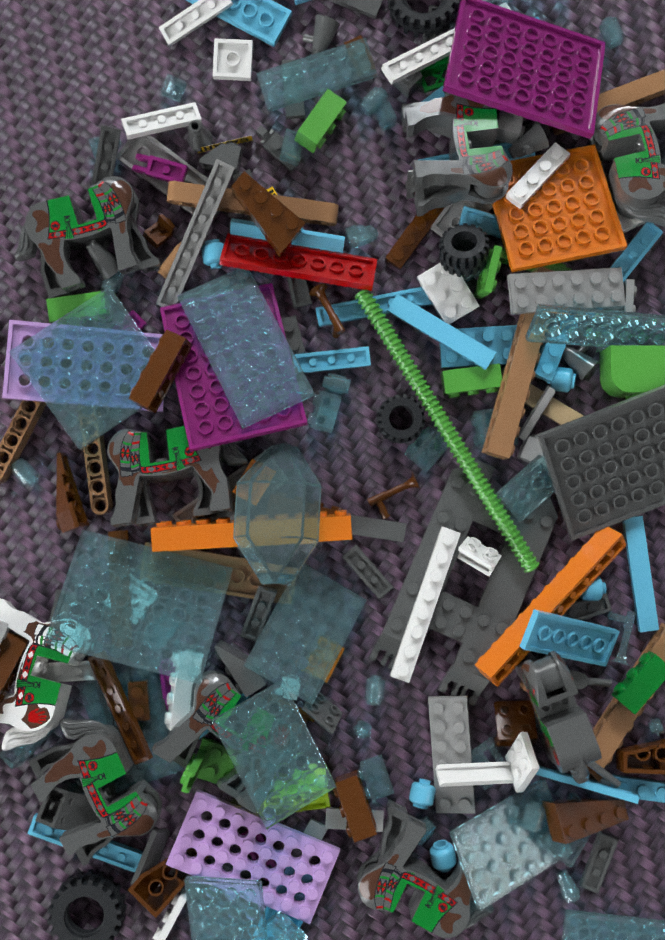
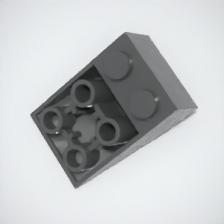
M223 640L218 641L214 647L216 649L214 653L219 661L223 660L228 676L230 678L233 677L237 682L235 686L240 694L244 693L245 697H248L267 684L269 677L258 660Z
M65 780L56 785L49 797L42 802L35 821L55 829L69 830L99 818L92 809L83 787Z

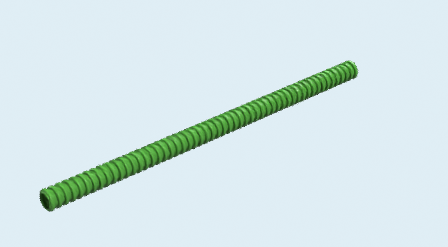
M367 289L361 290L356 294L355 299L359 300L358 304L362 305L361 309L365 310L364 313L368 315V320H371V325L375 326L374 330L378 331L377 334L381 336L380 339L384 340L383 344L387 345L386 349L390 350L389 354L393 355L394 361H397L396 365L400 366L399 370L403 371L402 375L406 376L405 380L410 382L409 386L413 387L412 391L416 392L415 396L419 397L418 401L422 402L421 406H424L425 412L429 413L428 417L431 416V422L434 421V427H437V431L441 433L440 436L444 437V443L447 442V448L450 447V452L454 454L453 457L457 458L456 462L460 463L459 467L463 468L462 472L466 473L467 479H470L469 483L473 484L472 488L476 489L475 493L479 494L478 498L483 500L482 504L486 505L485 509L489 510L488 514L492 515L491 519L496 521L495 525L499 526L498 530L502 531L501 535L505 536L504 540L509 542L507 545L512 547L511 551L515 552L514 556L518 557L517 561L522 563L520 566L525 568V573L535 570L540 565L539 562H536V556L533 557V551H530V547L526 545L527 542L523 541L524 537L523 535L520 536V530H517V526L513 524L514 521L510 520L511 516L507 515V509L504 510V505L500 504L501 500L497 499L498 495L494 494L495 490L491 489L490 483H487L488 479L484 478L485 474L481 473L482 469L478 468L479 464L474 462L475 458L471 457L472 453L468 452L469 448L465 447L466 443L461 441L462 437L458 436L459 432L455 431L456 427L452 426L453 422L448 420L449 416L445 415L446 411L442 410L443 406L439 405L440 401L436 400L437 397L433 395V390L430 391V385L427 386V380L423 379L424 376L420 374L421 371L417 370L418 366L414 365L415 361L411 360L410 354H407L408 350L404 349L405 345L401 344L402 340L398 339L399 335L395 334L396 330L392 329V324L388 323L389 319L385 318L386 314L382 313L383 310L379 308V303H376V298L373 299V293H370Z

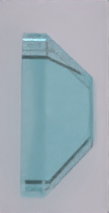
M284 443L270 446L237 482L233 539L262 585L281 584L290 586L319 542L321 484L298 447Z

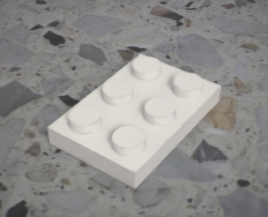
M441 263L417 276V280L441 320L449 325L479 307L463 277H457V274H449V271L443 269Z

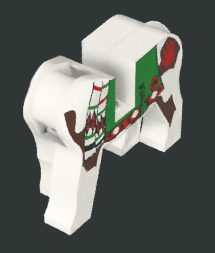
M0 598V620L9 624L7 627L9 629L8 633L29 640L18 668L14 693H6L3 702L0 704V724L6 723L14 726L6 731L2 742V750L8 751L15 747L33 744L41 740L50 730L59 725L60 720L64 718L72 686L43 678V675L47 673L49 668L48 660L51 659L79 666L91 648L92 637L88 628L75 620L60 619L43 623L30 614L17 610L11 602Z

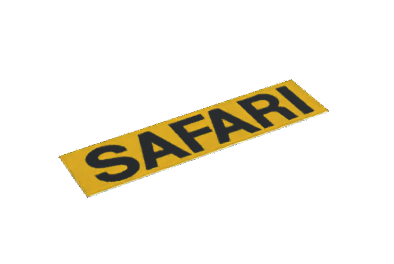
M252 135L201 147V151L198 153L213 150L222 143L228 144L232 142L240 144L252 141Z

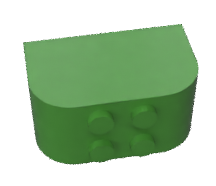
M611 345L601 351L600 383L603 390L612 397H626V399L665 385V346Z

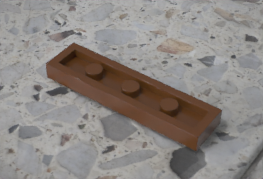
M445 207L432 209L423 216L417 217L416 215L389 251L385 260L401 270Z

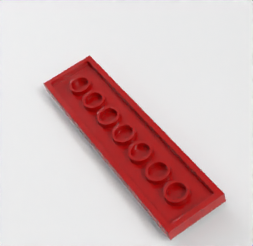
M227 233L219 259L222 266L362 290L367 289L368 291H372L377 259L292 244L279 257L267 240Z

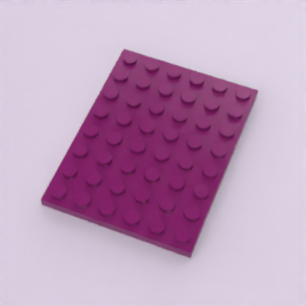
M460 0L443 92L591 139L595 130L606 42L483 0Z
M272 283L160 308L164 331L167 329L183 336L193 345L175 377L191 452L308 425Z

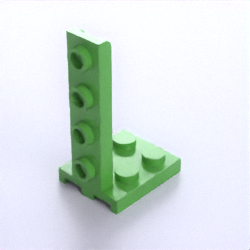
M494 245L493 249H489L488 263L479 272L474 293L475 298L482 299L495 290L497 284L495 276L500 270L501 263L509 265L505 248ZM562 263L542 266L553 271L572 270Z
M203 737L197 754L193 753L189 764H187L182 774L180 783L183 784L181 792L190 793L196 778L216 784L221 777L235 768L241 758L242 751L230 745Z

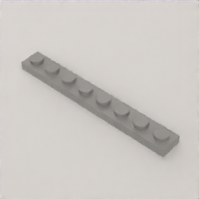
M216 159L157 299L156 304L161 307L178 303L235 167L219 159Z

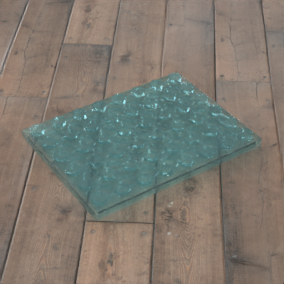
M82 530L44 644L200 684L233 568L168 551L152 552V547Z

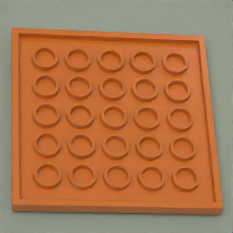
M595 144L568 149L567 151L570 153L569 158L521 209L507 200L505 196L492 203L511 273L622 251L627 248ZM544 154L510 161L513 172L507 192Z

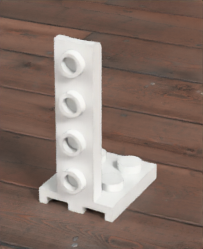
M528 732L519 733L505 756L506 762L437 765L435 770L439 786L513 783L516 792H524L540 769Z

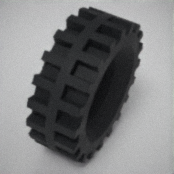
M388 0L391 20L395 19V26L397 28L403 26V33L408 34L409 31L414 32L415 38H418L419 34H425V37L429 38L431 32H434L437 36L441 28L447 30L450 21H455L460 5V0H442L436 10L429 13H419L412 10L406 0Z
M89 869L86 874H83V871H79L74 877L72 875L69 876L50 901L51 905L47 911L50 917L47 920V924L53 926L50 931L51 936L57 934L58 940H113L125 920V912L127 910V904H124L126 895L125 893H120L122 887L120 883L117 885L112 883L113 876L107 879L103 877V871H100L98 875L93 874L94 869ZM80 897H90L98 901L104 911L102 924L91 930L82 929L75 925L69 914L70 905L74 900Z

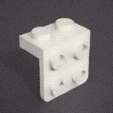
M469 536L458 549L460 552L457 556L458 559L489 577L501 558L497 550L492 547H486L477 538H470Z

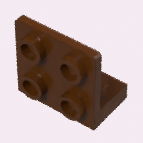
M531 700L494 702L497 728L495 746H512L520 732H528L531 744L534 745L538 737Z

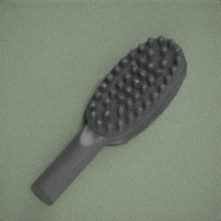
M569 670L577 689H583L587 685L611 687L612 685L611 680L589 678L584 673Z

